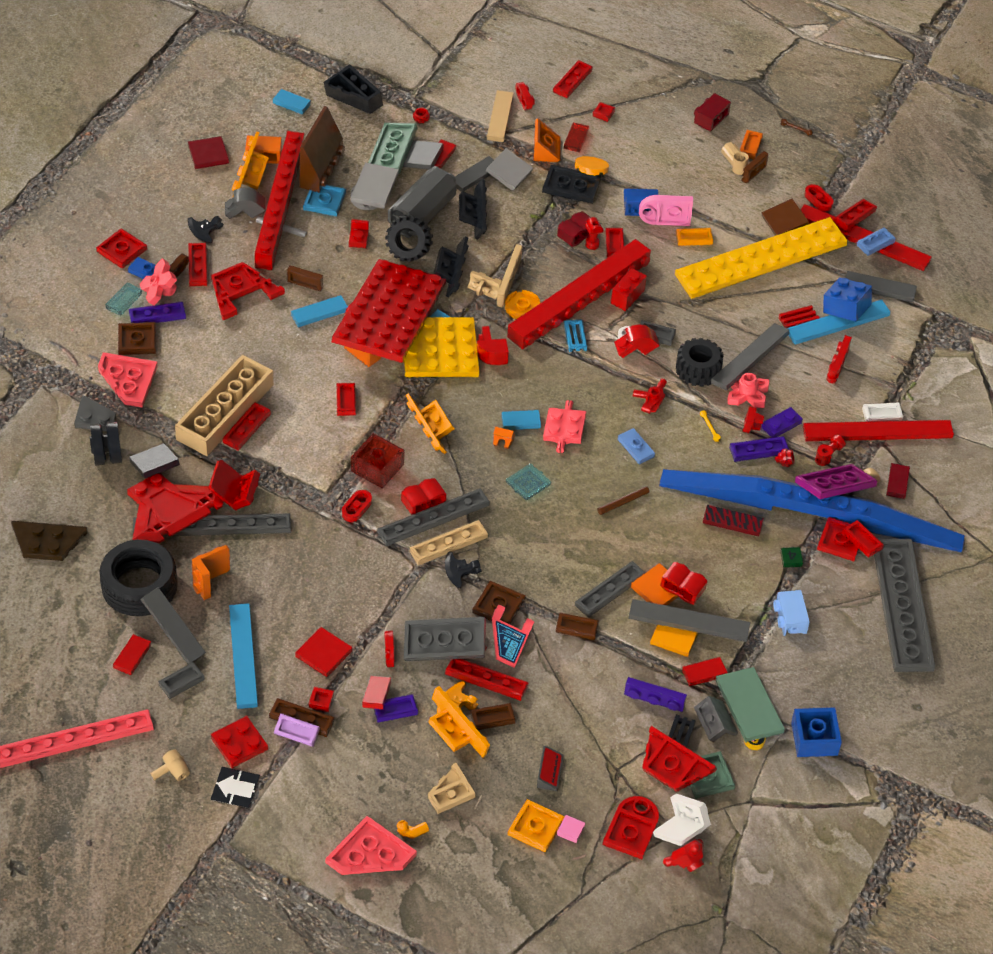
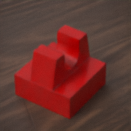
M749 406L742 432L760 431L764 416L756 413L757 408Z

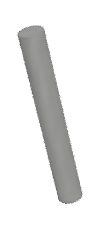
M258 216L256 222L262 224L264 218ZM283 225V231L301 237H305L307 234L306 231Z

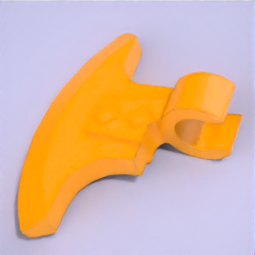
M464 681L453 685L446 691L450 699L460 708L465 705L469 710H473L479 705L476 703L478 699L475 696H467L462 693L466 686ZM437 706V713L442 710Z

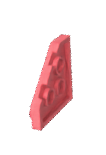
M103 352L98 364V371L124 405L143 408L158 364L157 361Z
M366 816L326 857L325 863L341 875L403 870L417 856V851Z

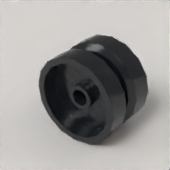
M117 421L107 422V434L104 435L100 423L90 424L91 436L89 437L95 466L105 465L106 452H109L112 464L122 463Z

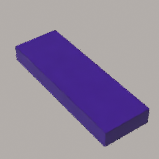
M183 302L129 309L131 323H161L186 319Z
M784 436L730 443L729 447L734 462L778 456L782 449L787 448L789 450Z

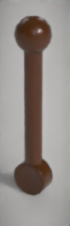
M781 119L780 124L782 126H790L805 132L808 136L813 134L811 129L807 130L787 122L786 119Z

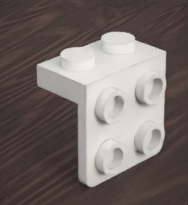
M679 794L673 795L670 798L675 816L655 829L653 834L654 837L676 845L688 843L690 839L701 834L703 830L711 825L706 804Z

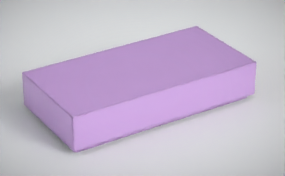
M280 714L274 734L314 747L320 727Z

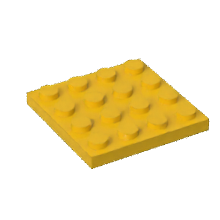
M427 317L404 358L405 377H479L474 317Z

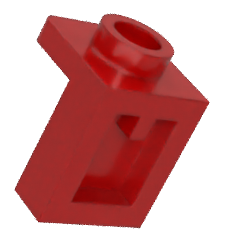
M352 219L349 247L366 248L369 236V221Z

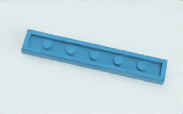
M883 300L872 302L856 322L829 315L787 328L789 329L788 336L796 345L890 316V310Z
M249 604L229 605L237 709L256 708L258 703Z

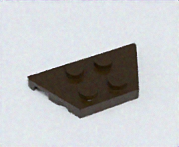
M11 521L12 529L14 530L23 558L63 561L68 556L69 551L78 545L77 541L82 535L86 536L88 532L85 526Z

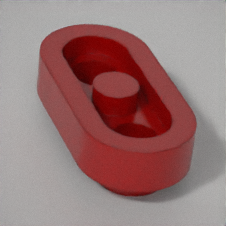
M524 82L516 83V94L523 109H532L535 101L533 95L529 93L528 85H525Z
M810 184L805 188V198L818 210L827 212L832 209L833 198L820 186Z
M367 490L356 491L342 507L343 519L347 522L358 521L372 504L371 493Z

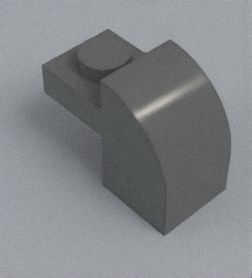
M251 188L234 190V197L225 202V216L230 219L244 211L248 216L254 218L266 211L265 197Z

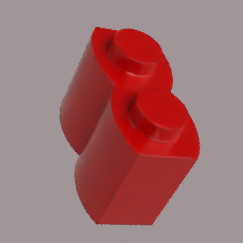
M435 478L423 480L419 485L407 486L401 492V501L410 514L413 515L446 502L447 494Z
M673 562L663 575L660 586L669 593L677 595L683 601L694 605L705 591L708 581L702 574L690 571L686 565Z

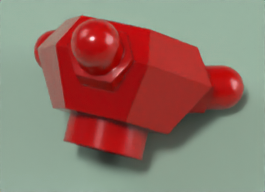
M694 839L674 850L671 856L665 857L663 864L667 867L676 865L683 869L687 867L689 872L704 865L702 861L704 857L703 841L701 839Z

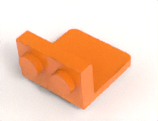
M227 545L217 547L208 553L198 555L192 559L193 588L196 594L201 595L203 600L211 598L210 580L230 570V552Z

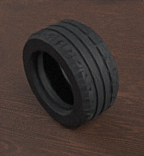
M138 539L126 541L111 549L101 562L99 574L102 595L107 604L119 613L139 617L151 615L140 599L157 587H159L169 602L172 601L176 594L178 582L174 558L166 548L158 543ZM133 568H148L159 574V578L153 584L144 588L134 589L125 587L118 581L124 572Z

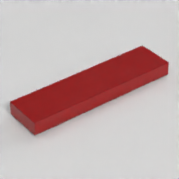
M451 659L445 670V675L520 701L529 682L462 659Z

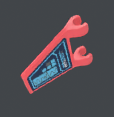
M498 605L492 616L496 660L515 668L534 621L527 618L522 630L500 620L505 607Z

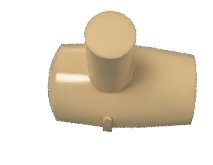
M174 749L168 751L163 756L165 764L150 773L155 781L170 771L177 781H181L189 776L190 771L184 761V757Z

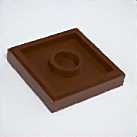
M789 199L761 212L763 219L775 236L809 224V221L793 199Z
M119 323L118 354H156V323Z
M489 581L474 605L472 613L492 621L495 609L498 605L505 607V610L500 620L511 624L524 603L526 595Z

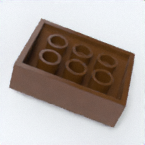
M327 106L323 107L300 146V188L318 193L321 191L322 186H326L327 178L332 175L334 166L338 165L340 155L343 156L345 151L343 137Z

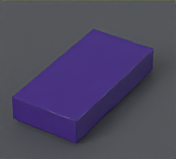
M413 694L386 699L383 709H374L378 723L418 715Z

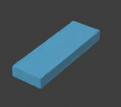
M340 295L292 310L291 316L297 327H301L345 313L348 306Z

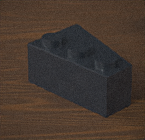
M350 64L324 81L327 96L371 114L383 106L381 91Z

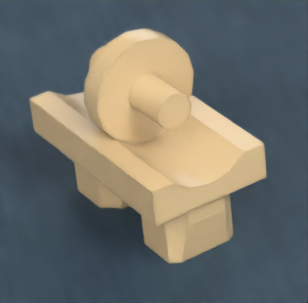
M472 271L467 288L476 291V294L479 296L483 294L497 299V293L502 280L490 278L482 272Z

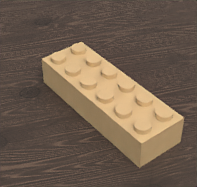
M241 355L175 425L176 440L208 456L254 402L257 403L274 385L273 370Z

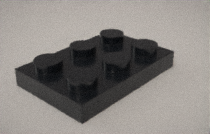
M551 165L542 193L593 204L601 181V175H588L578 170Z

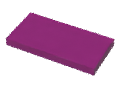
M849 464L798 475L795 478V483L817 498L824 499L876 487L877 480L855 465Z

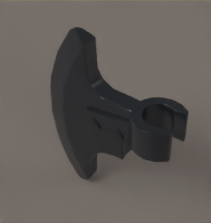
M215 216L211 222L206 219L196 221L192 217L188 218V226L193 235L207 243H212L213 241L209 236L210 232L214 229L222 228L224 224L219 216Z
M452 552L447 553L445 558L446 574L457 588L462 587L461 579L464 575L482 572L479 560H474L467 564L465 559L458 560L454 558Z

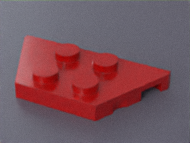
M651 726L649 728L650 735L646 744V756L642 768L643 771L669 788L678 792L717 770L715 765L655 727Z

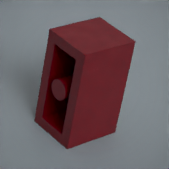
M714 93L709 98H706L700 107L698 106L695 109L694 123L711 132L729 115L731 101Z

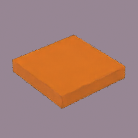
M660 563L631 583V588L647 602L667 606L678 598L677 595L669 593L660 586L661 579L667 571Z

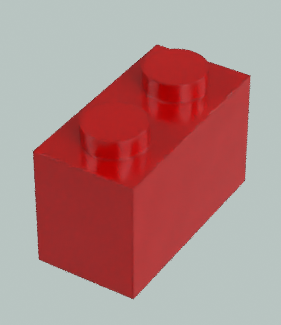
M631 268L612 288L611 304L627 311L645 291L647 275Z

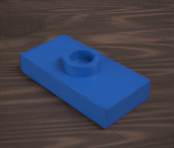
M137 257L128 267V272L144 279L146 276L154 274L156 265Z

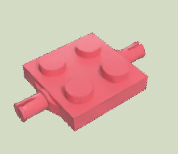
M569 400L566 401L565 409L549 408L543 439L544 441L558 443L556 448L558 453H560V449L561 453L564 452L565 444H581L586 411L572 410L573 401L571 400L570 403Z

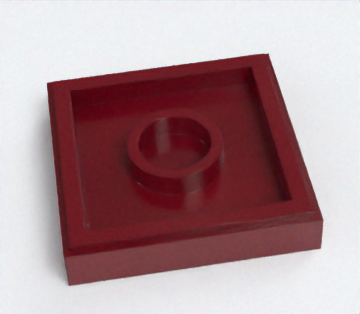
M222 136L188 141V148L195 169L229 164Z

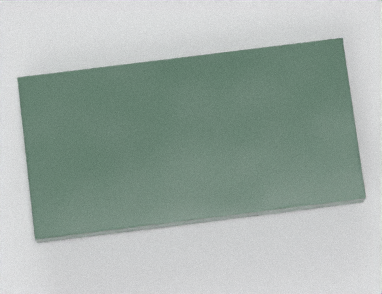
M384 123L368 163L399 169L400 174L417 132V124Z
M754 667L716 676V683L745 743L784 733L785 728Z

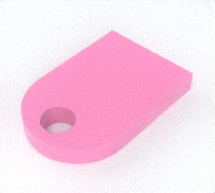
M652 195L646 197L639 205V216L644 222L651 225L690 226L693 196Z

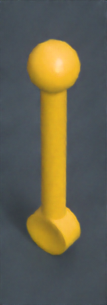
M702 410L700 416L705 419L711 430L713 440L719 442L721 436L715 432L707 417V412Z

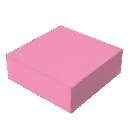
M566 815L557 831V835L577 843L585 823Z

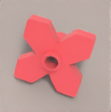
M163 258L156 264L154 274L146 276L140 283L141 289L147 292V301L153 306L158 303L162 295L170 297L177 288L176 284H174L177 278L175 274L169 271L170 265Z
M753 373L743 374L731 386L733 390L728 394V405L739 406L748 401L753 407L764 408L766 403V395L764 393L768 392L769 379H757Z

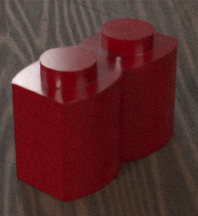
M583 211L573 214L570 219L562 221L558 225L557 236L571 247L579 245L584 239L589 237L584 224L591 217Z

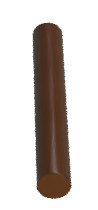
M647 486L597 508V511L600 515L648 494L650 492Z

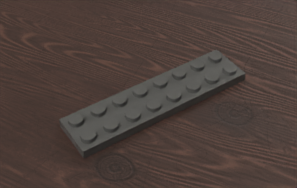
M878 539L884 546L882 550L874 554L894 672H934L935 663L912 539Z

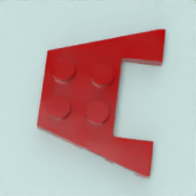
M244 262L211 275L223 321L238 315L236 307L231 302L258 289H262L270 300L285 294L284 287L281 285L278 287L273 284L271 279H265L260 275V272Z

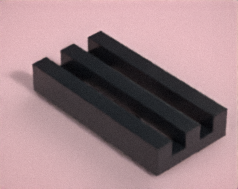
M676 714L668 736L673 739L678 723L681 724L675 740L680 743L685 726H689L683 746L687 748L696 720L692 719L689 721L687 717L682 719L680 715Z

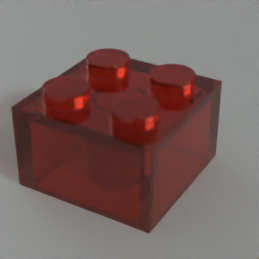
M372 433L351 456V472L383 489L404 465L405 450Z

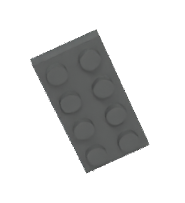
M485 617L405 621L404 660L485 658Z

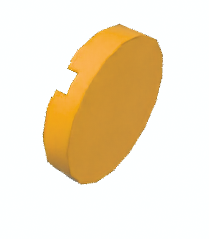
M582 156L575 159V168H579L581 173L597 176L599 173L603 172L604 175L608 172L609 164L600 158Z
M522 290V292L514 291L505 300V310L509 316L518 319L540 304V299L536 294L527 290Z

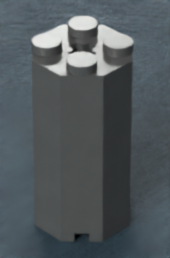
M437 166L427 170L388 209L389 223L391 224L404 216L414 215L415 217L422 218L421 220L426 221L428 224L456 195L457 184L455 183V176ZM405 228L401 232V235L407 238L417 235L410 228Z

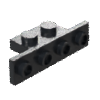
M481 179L474 188V196L463 191L459 195V221L474 226L476 240L482 234H485L487 230V188L485 187L484 179Z
M466 236L457 245L456 253L443 246L438 252L433 274L446 279L448 283L446 297L448 298L453 292L456 293L460 287L459 279L463 273L461 269L466 260L464 255L469 247L467 245L468 237Z

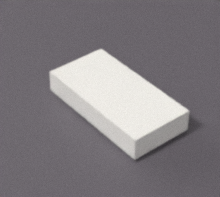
M900 403L863 404L862 410L866 422L903 420Z

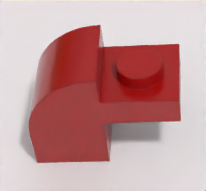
M641 324L627 327L625 329L627 334L614 341L618 355L622 358L636 349L646 355L660 346L656 333L650 327Z
M482 326V333L478 334L477 340L478 358L489 365L508 364L509 351L506 338L491 339L489 326Z

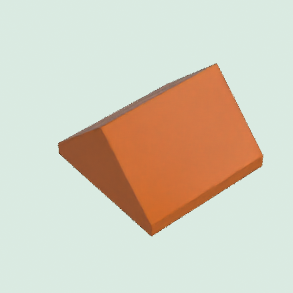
M537 118L535 120L533 161L559 162L561 137Z

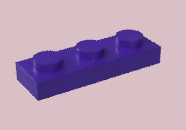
M630 677L627 678L624 695L633 699H640L653 705H660L680 712L684 710L687 694Z

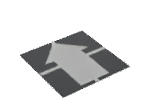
M221 767L210 800L249 808L260 775Z

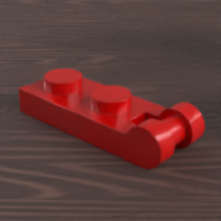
M845 335L843 342L839 341L836 349L838 354H834L828 369L829 373L826 379L829 383H835L838 380L850 349L852 340L850 336Z

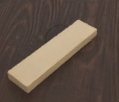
M497 90L487 140L504 142L513 92Z
M516 244L497 293L498 307L503 308L505 305V300L522 259V245Z
M477 520L410 547V553L419 566L444 556L448 552H454L488 538V533L481 522Z

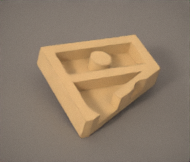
M457 763L451 766V770L447 775H443L438 785L434 786L428 793V799L437 814L475 798L474 790Z

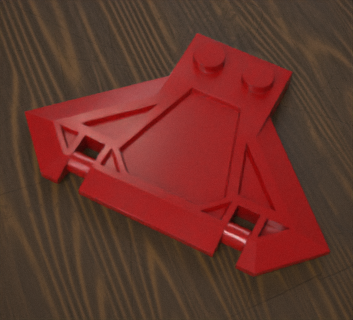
M160 473L148 477L127 489L128 496L139 504L132 540H148L161 543L164 541V535L173 536L211 514L209 509L215 508L218 510L223 507V500L211 492L209 486L172 484Z

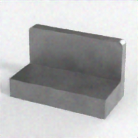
M708 696L694 707L710 741L715 742L725 733L734 736L738 734L723 701Z

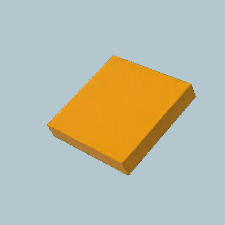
M657 625L650 644L688 657L698 632Z
M527 799L509 828L508 835L546 853L565 816Z

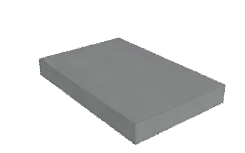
M365 162L351 195V202L385 209L398 177L399 169Z

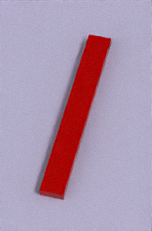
M806 204L801 208L809 224L829 217L833 220L835 217ZM857 225L847 231L837 226L847 240L856 244L859 240L874 233ZM896 241L877 251L921 271H925L932 258L930 255Z
M951 420L803 423L805 441H830L835 435H840L845 441L953 438L954 435Z

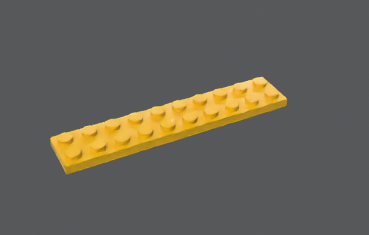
M831 217L676 269L675 276L689 297L693 299L847 246V239Z

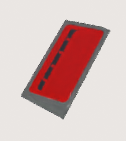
M543 746L537 788L557 791L563 754L548 746Z

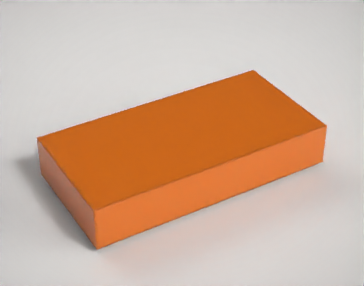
M746 131L740 151L748 154V159L754 160L756 158L763 133Z

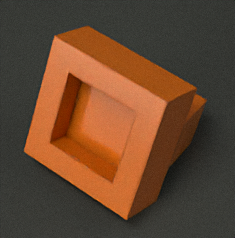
M495 427L493 445L498 446L499 441L504 440V447L509 449L512 441H514V431Z

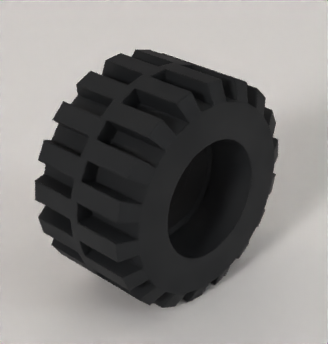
M414 215L404 216L390 224V228L386 231L388 235L385 236V240L388 241L386 247L390 248V254L393 253L396 259L400 258V261L411 262L425 256L429 252L430 246L433 244V241H431L433 234L430 233L432 229L426 225V221L421 220L422 218L415 217ZM405 228L414 230L418 236V244L413 249L405 247L401 242V232Z
M692 338L691 341H685V344L682 343L678 349L676 360L677 375H680L679 378L685 380V383H691L692 386L699 385L704 387V385H711V379L722 370L724 354L721 352L722 349L709 339Z

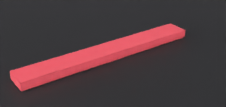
M149 710L0 746V768L154 730Z

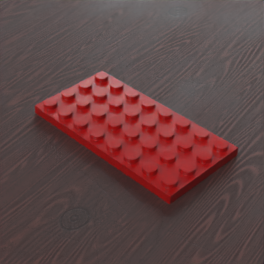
M378 259L334 332L331 342L402 363L444 288L446 279L436 274H430L422 270L406 267L405 265Z

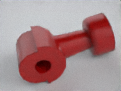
M591 217L584 224L589 233L585 246L590 250H596L600 244L597 235L603 233L604 230L598 219Z
M835 435L831 438L830 445H819L815 458L816 464L819 466L830 464L835 450L840 451L846 446L844 438L840 435Z

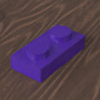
M790 407L764 421L761 427L771 438H774L802 424L803 418Z

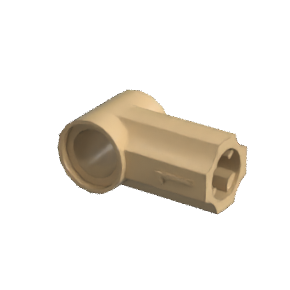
M732 142L726 143L721 152L732 165V171L737 175H742L744 173L743 168L748 165L749 156L741 152Z

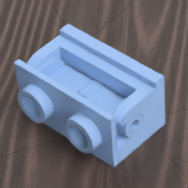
M802 591L778 592L773 606L774 611L778 612V627L782 628L783 636H786L787 630L790 634H807L810 621Z

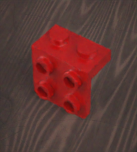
M219 460L216 463L209 484V490L236 511L249 506L253 502V496L259 484L260 473L253 470L242 476L225 461Z

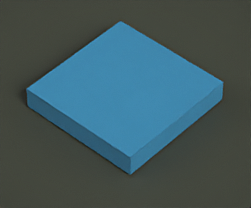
M326 185L325 187L322 186L319 193L309 190L303 210L337 216L345 197L346 189Z

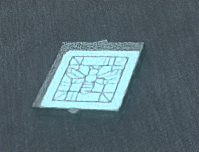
M531 463L505 481L514 489L515 493H518L526 501L552 483L543 475L542 471H539Z

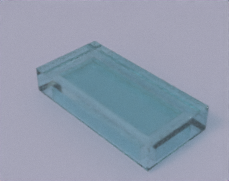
M127 282L105 304L106 309L121 316L142 295V289Z

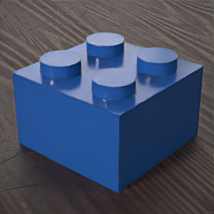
M839 277L824 294L823 313L856 322L872 304V286Z
M835 707L794 709L791 725L797 757L838 756L842 741Z

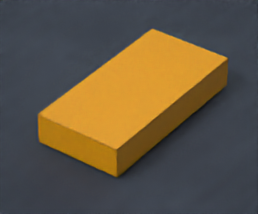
M711 228L676 229L678 246L713 245Z

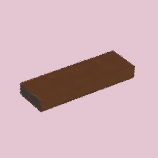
M279 698L276 699L269 713V718L277 721L280 714H284L319 726L318 735L324 737L328 736L335 721V717Z

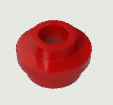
M417 108L413 113V119L418 123H425L430 119V114L425 108Z

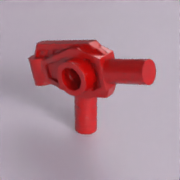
M660 379L657 386L650 387L648 392L634 389L633 397L646 399L641 411L651 414V412L658 410L665 398L663 389L667 384L665 379Z

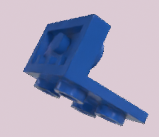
M624 189L625 216H639L641 201L646 197L659 195L658 190Z

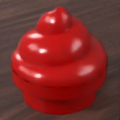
M782 449L774 460L783 467H790V465L795 463L793 450Z

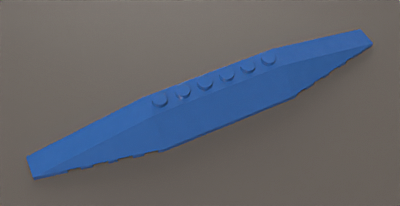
M663 469L659 484L661 487L771 511L772 506L825 518L831 517L850 524L858 520L871 533L898 539H912V542L962 552L965 535L879 502L847 494L819 499L796 483L769 477Z

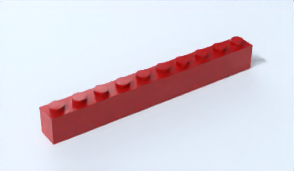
M287 131L255 249V268L273 270L283 225L300 166V146L304 141V133Z
M637 239L633 240L508 325L507 338L521 349L532 345L541 336H545L563 321L570 319L576 312L583 310L588 304L596 301L604 293H608L631 268L638 271L642 267H646L650 262L651 250Z

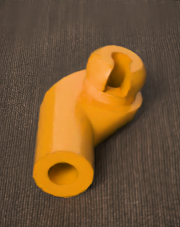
M405 820L397 823V832L401 836L411 839L429 832L426 822L415 827L409 826Z

